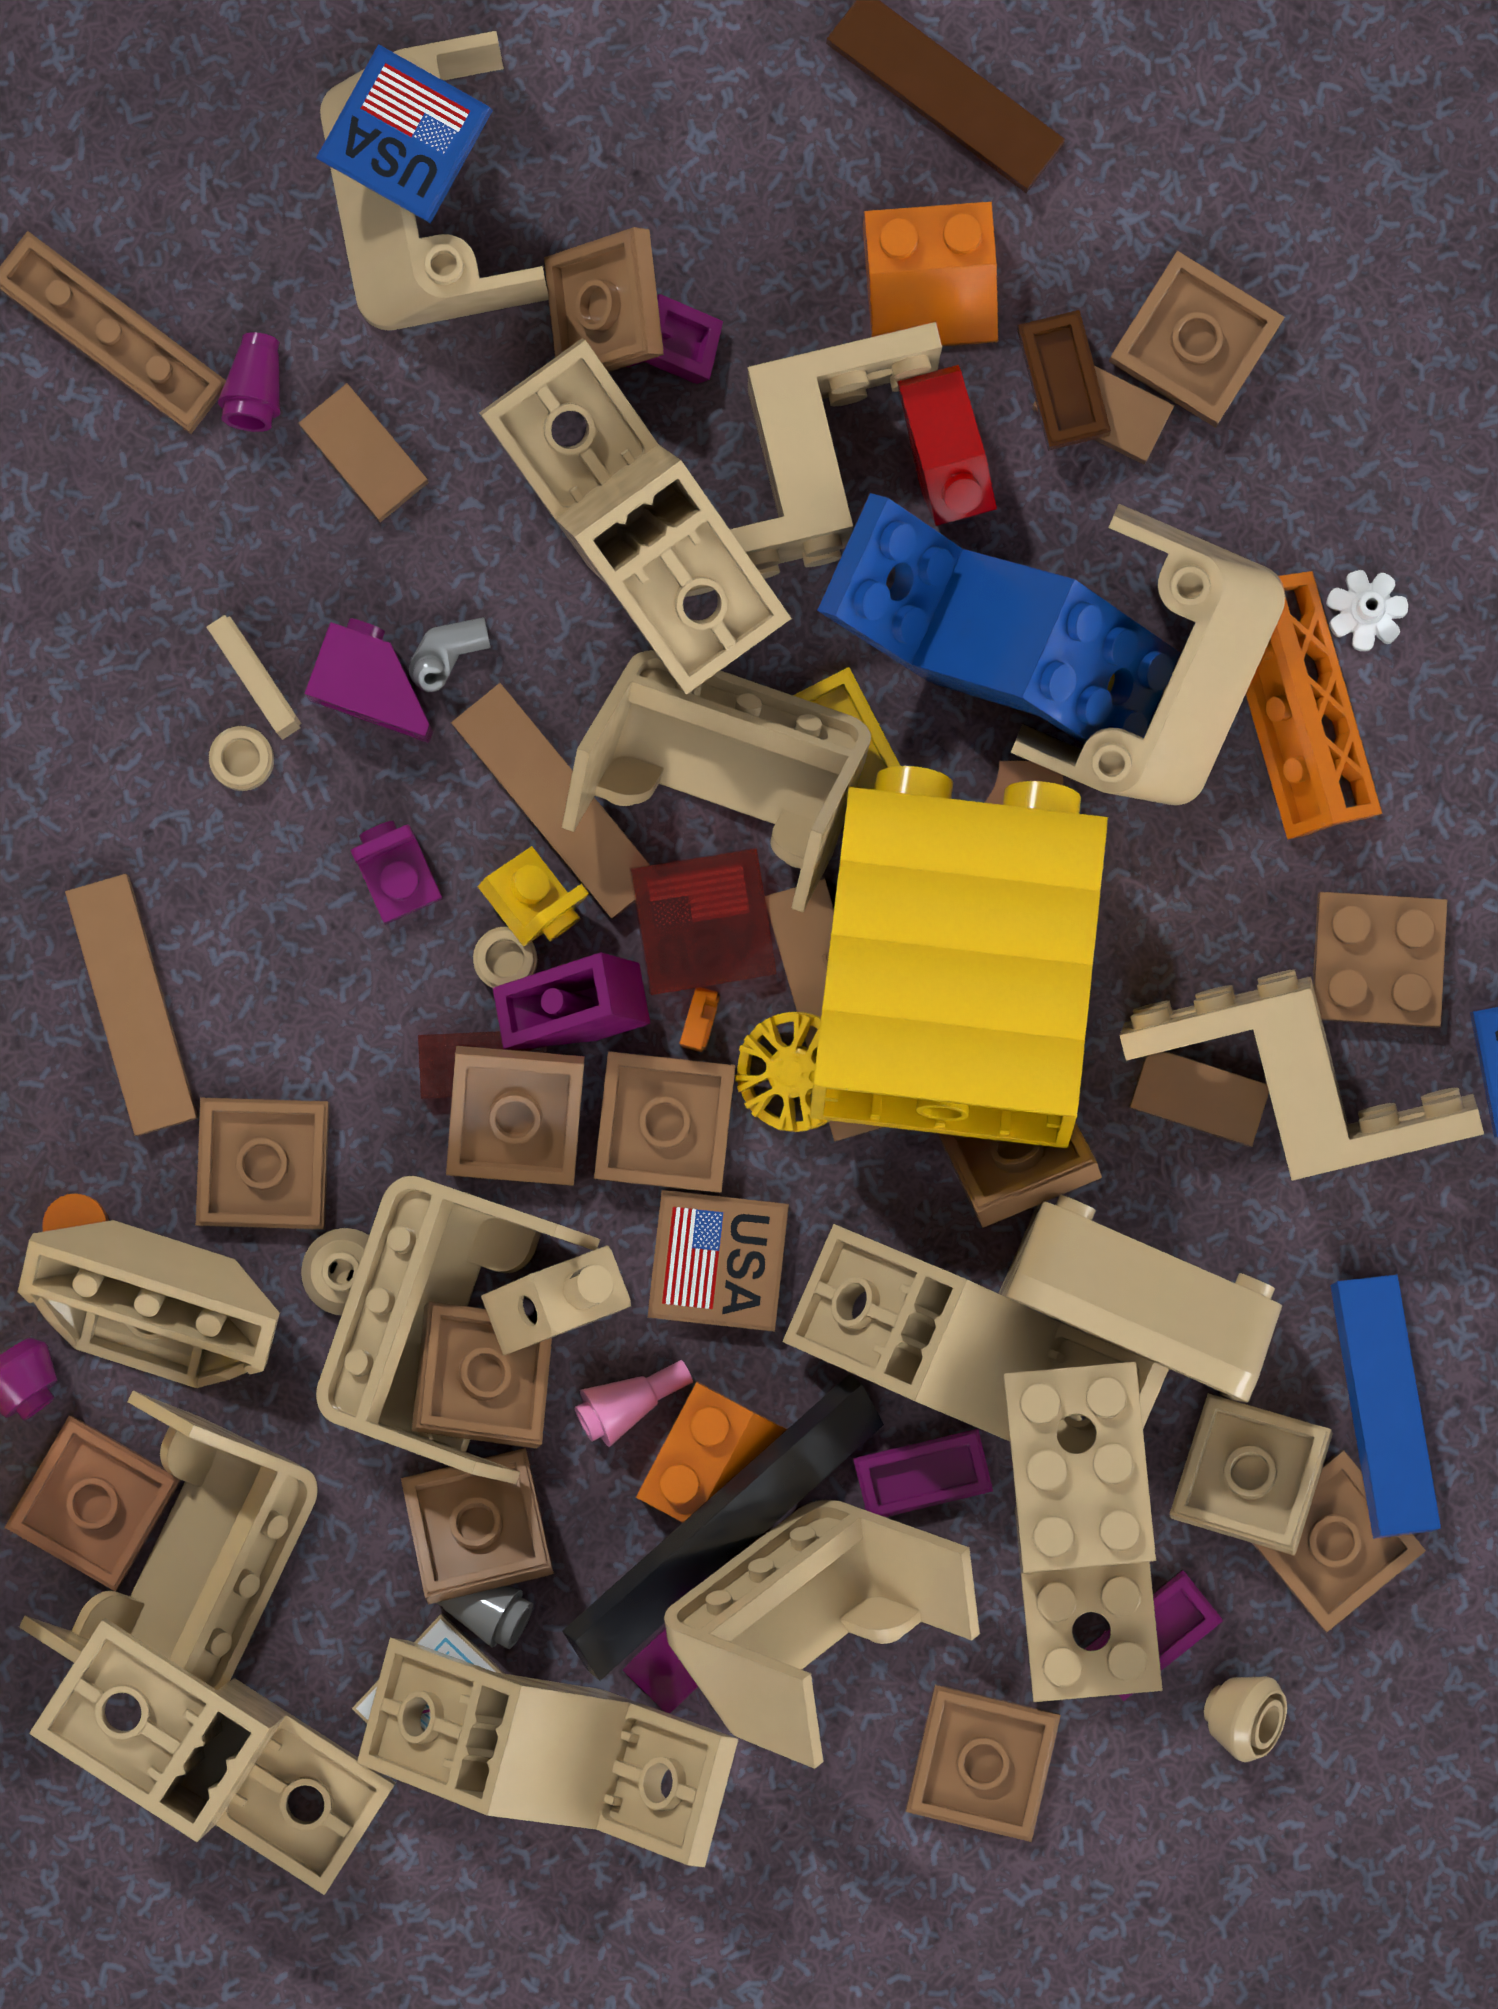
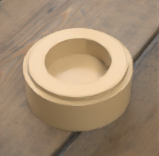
M235 726L224 730L215 738L209 751V764L214 776L224 786L237 791H248L259 787L268 779L274 765V754L270 743L259 731L246 726Z
M498 927L488 931L480 938L474 949L473 963L475 971L479 978L491 988L533 975L537 968L538 957L533 942L523 947L509 927Z

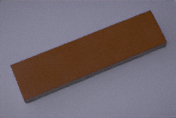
M856 0L827 37L826 44L1025 193L1030 190L1065 143V139L880 0Z

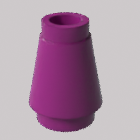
M256 332L243 334L241 345L238 348L218 399V405L223 409L221 419L225 424L244 431L264 432L271 429L273 418L280 415L278 353L280 342L275 337Z

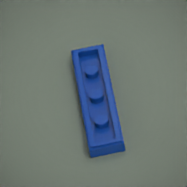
M1398 1274L1337 1281L1331 1284L1330 1287L1373 1539L1432 1532L1441 1529Z

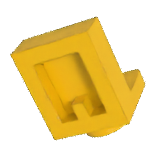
M532 846L485 877L477 886L523 947L543 933L550 942L565 933L580 920V917L574 910L589 895L582 884L567 892Z

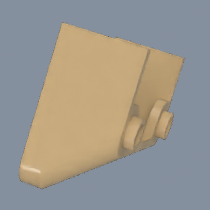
M496 31L404 48L393 52L443 81L504 69ZM365 69L335 85L323 98L320 115L325 141ZM331 168L357 305L363 318L372 326L382 330H396L549 300L543 266L480 278L474 252L464 240L449 234L419 238L416 218L413 213Z
M1118 504L1109 528L1168 553L1158 579L1160 597L1166 607L1172 612L1194 621V627L1144 738L1120 728H1106L1090 736L1081 750L1022 724L1011 753L1104 793L1167 805H1182L1195 799L1202 791L1282 614L1285 604V590L1282 581L1271 569Z
M654 650L640 652L629 661L577 748L562 828L574 832L594 796L606 799L615 805L630 806L648 800L653 795L658 784L775 824L770 841L771 848L788 865L801 869L791 908L804 912L833 855L845 821L849 787H857L866 761L871 734L867 726L853 716L723 671L717 672L686 695Z
M406 1176L396 1180L388 1187L381 1200L318 1382L316 1399L321 1413L334 1424L464 1472L517 1484L520 1475L519 1471L467 1453L466 1450L470 1439L411 1431L424 1306L429 1301L467 1307L481 1266L500 1273H513L522 1269L533 1257L541 1233L591 1250L598 1248L600 1239L421 1177Z
M1060 1195L1056 1205L1043 1201L1036 1206L998 1294L1221 1391L1220 1395L1228 1399L1249 1402L1260 1376L1282 1308L1281 1304L1271 1300L1275 1290L1274 1287L1242 1273H1239L1236 1282L1233 1283L1092 1221L1096 1212L1094 1208L1067 1196Z
M132 1391L128 1403L169 1426L161 1444L160 1459L164 1469L169 1474L185 1481L131 1596L115 1591H105L95 1595L84 1605L71 1631L28 1616H24L19 1628L75 1663L100 1622L106 1618L209 1686L218 1690L231 1680L313 1509L317 1498V1481L309 1470L200 1416Z
M836 1500L815 1501L796 1510L672 1604L664 1616L669 1646L728 1730L740 1739L814 1769L823 1763L812 1677L811 1673L803 1671V1668L848 1633L869 1639L874 1643L887 1644L899 1640L904 1634L908 1633L920 1622L969 1640H973L980 1634L969 1547Z

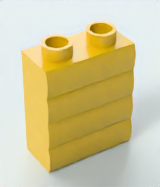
M895 766L880 770L876 776L875 790L849 787L810 1118L1068 1148L1079 1104L1108 817L1079 814L1081 796L1078 792L1060 784L1042 781H1023L1008 785L1004 790L1003 805L952 799L953 781L951 778L935 770L914 766Z

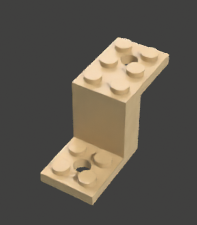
M936 322L748 367V395L779 518L733 528L730 531L764 579L779 574L778 564L803 558L805 567H816L841 559L840 549L846 548L853 532V523L822 399L829 398L831 406L848 405L865 399L867 397V388L890 383L892 391L899 392L897 381L937 371L942 344ZM698 585L691 588L685 597L704 594L714 589L707 585Z
M582 338L479 412L584 562L611 589L686 695L792 619L684 463L656 442L585 339ZM576 411L583 416L586 422L585 435L576 445L561 446L552 437V423L560 413ZM698 585L712 587L718 599L714 613L703 620L688 618L683 609V600L686 593Z
M1295 970L1282 971L1258 978V990L1235 995L1233 986L1228 985L1195 994L1196 1000H1194L1193 1006L1173 1011L1170 1001L1157 1002L1133 1010L1134 1015L1130 1016L1131 1021L1124 1023L1120 1033L1127 1061L1253 1029L1292 1181L1484 1134L1474 1094L1461 1097L1459 1088H1448L1421 1096L1423 1106L1400 1112L1397 1111L1396 1103L1366 1108L1358 1112L1359 1122L1348 1124L1311 976L1297 979Z
M835 1224L832 1226L782 1341L886 1389L1007 1441H1010L1004 1383V1374L1136 1362L1142 1425L1144 1428L1169 1368L1063 1324L970 1280ZM866 1292L867 1301L865 1308L858 1317L853 1319V1305L858 1296ZM1070 1415L1059 1423L1057 1440L1060 1446L1067 1452L1073 1454L1084 1453L1094 1444L1096 1432L1089 1419L1082 1420L1081 1415Z
M1136 1362L1004 1374L1016 1497L1015 1518L1033 1702L1163 1691L1150 1561H1156ZM1070 1415L1086 1417L1095 1428L1096 1437L1094 1444L1084 1453L1073 1454L1067 1452L1060 1446L1057 1440L1059 1423ZM1087 1612L1101 1614L1110 1626L1108 1642L1101 1649L1095 1651H1088L1079 1647L1074 1641L1072 1628L1076 1619Z
M106 1618L100 1622L29 1733L192 1840L198 1842L217 1825L323 1895L330 1888L396 1784L395 1781L386 1775L357 1764L358 1757L236 1678L216 1690ZM127 1693L139 1702L141 1719L134 1729L121 1731L111 1726L105 1715V1707L112 1695ZM303 1785L312 1786L322 1794L324 1811L321 1817L314 1821L305 1822L293 1816L289 1809L288 1799L290 1793L296 1787Z
M390 1638L357 1764L487 1816L596 1829L685 1865L705 1867L738 1738L605 1690L497 1673L409 1640ZM428 1704L430 1721L428 1727L424 1730L421 1727V1715ZM669 1769L672 1774L673 1784L669 1796L665 1798L661 1793V1782L665 1772Z

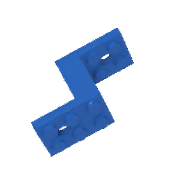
M872 493L868 496L817 610L926 681L1041 716L1082 744H1085L1094 733L1106 728H1120L1144 738L1148 725L1180 656V652L1077 580L963 549L891 499ZM895 567V580L889 590L886 585L887 577L891 569ZM1114 674V684L1112 690L1109 692L1107 690L1108 683L1110 681V678Z

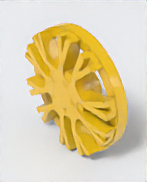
M786 1012L769 1017L756 1025L753 1031L745 1037L743 1045H740L739 1048L740 1055L737 1075H735V1081L738 1082V1092L742 1093L746 1102L744 1104L747 1109L752 1111L751 1114L754 1117H758L766 1124L778 1130L790 1132L807 1131L831 1121L810 1118L811 1093L813 1091L821 1017L811 1013ZM794 1022V1040L790 1046H787L782 1042L777 1026ZM810 1026H813L818 1030L809 1048L804 1047L802 1044ZM763 1036L778 1050L774 1055L759 1043ZM753 1055L762 1058L766 1063V1071L761 1075H750ZM769 1080L772 1089L757 1096L753 1087ZM777 1094L783 1098L784 1103L780 1117L766 1108L773 1096ZM796 1097H800L803 1121H796L794 1102Z

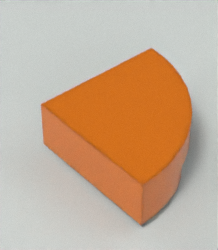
M699 986L696 987L681 1036L680 1047L701 1053L703 1050H706L720 1000L717 991Z

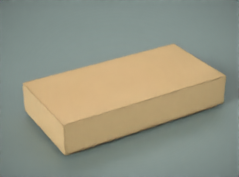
M224 615L208 625L207 629L279 737L283 740L300 729L299 725L302 723L230 616L227 618Z

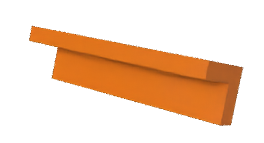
M1313 571L1278 576L1283 583L1285 591L1294 590L1301 618L1298 621L1290 614L1285 597L1282 614L1246 692L1287 840L1306 836L1335 825L1363 820L1382 814ZM1305 654H1308L1315 661L1319 675L1317 683L1307 673L1304 662ZM1323 714L1333 723L1336 734L1334 743L1325 735L1321 721ZM1341 775L1350 782L1356 806L1346 808L1339 784Z

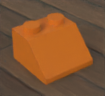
M992 201L864 211L863 238L871 337L936 322L942 346L998 342L997 262Z
M697 1381L636 1498L684 1522L787 1429Z

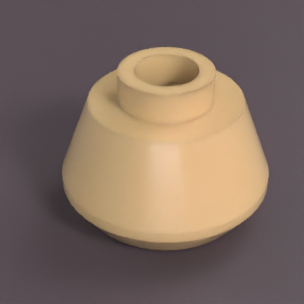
M350 1228L335 1229L318 1237L308 1248L301 1269L303 1286L309 1298L324 1311L335 1315H342L369 1238L368 1234ZM337 1262L334 1273H331L330 1268L332 1264ZM351 1270H354L352 1279L348 1281L347 1278Z
M1267 1676L1230 1678L1222 1685L1213 1688L1204 1707V1717L1208 1722L1210 1734L1234 1758L1241 1762H1250L1264 1757L1272 1750L1281 1735L1287 1714V1701L1282 1689L1275 1679Z

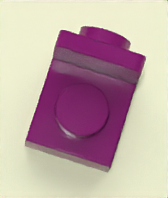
M658 294L657 300L664 355L642 362H646L695 384L710 380L723 321L662 294ZM636 363V364H633V365H629V366H626V367L629 368V367L634 366V365H637V364H639V363Z
M394 820L372 827L359 835L362 844L350 851L356 864L359 866L385 925L443 899L409 824L397 828Z

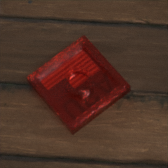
M757 848L629 868L649 994L656 995L777 974Z

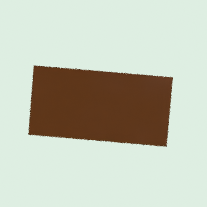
M1080 310L1018 325L1017 332L1048 451L1110 436L1111 429Z

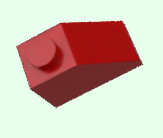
M959 365L897 381L920 489L935 526L996 510L997 506L985 450Z

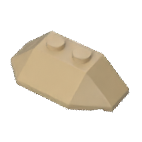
M115 1220L33 1233L29 1239L18 1293L28 1303L34 1302L46 1321L74 1349L194 1388L227 1381L247 1372L254 1374L264 1371L280 1314L235 1259Z

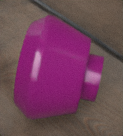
M27 1338L0 1355V1414L5 1418L18 1413L22 1420L25 1421L44 1409L55 1399L49 1389L58 1380L46 1342Z

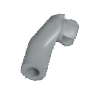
M485 618L438 626L429 629L425 633L409 665V675L420 690L425 692L440 690L445 685L460 654L491 648Z

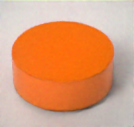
M67 1194L56 1199L48 1207L44 1214L42 1228L44 1232L109 1221L103 1206L94 1198L83 1194Z

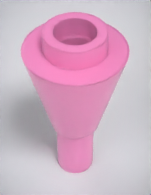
M680 1360L647 1378L640 1376L580 1390V1395L583 1403L575 1407V1412L588 1438L593 1442L601 1437L604 1443L610 1447L658 1404V1400L693 1383V1380L685 1363Z

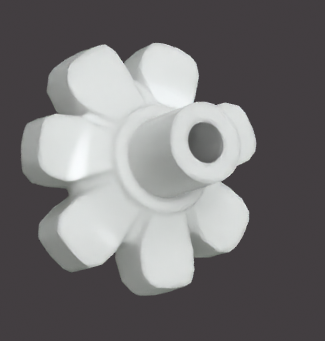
M1363 570L1349 573L1345 580L1348 591L1334 588L1327 598L1326 605L1330 609L1340 612L1329 623L1332 633L1336 637H1343L1352 632V646L1359 651H1369L1374 645L1375 635L1385 644L1392 643L1400 633L1399 627L1392 619L1403 618L1407 614V599L1403 596L1390 597V593L1395 587V580L1386 573L1378 574L1372 583H1369L1368 577ZM1366 605L1371 606L1372 610H1369Z

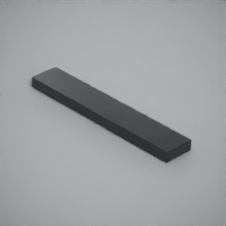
M850 1375L846 1376L562 1631L587 1671L601 1681L665 1623V1613L672 1604L754 1543L884 1425L860 1382Z

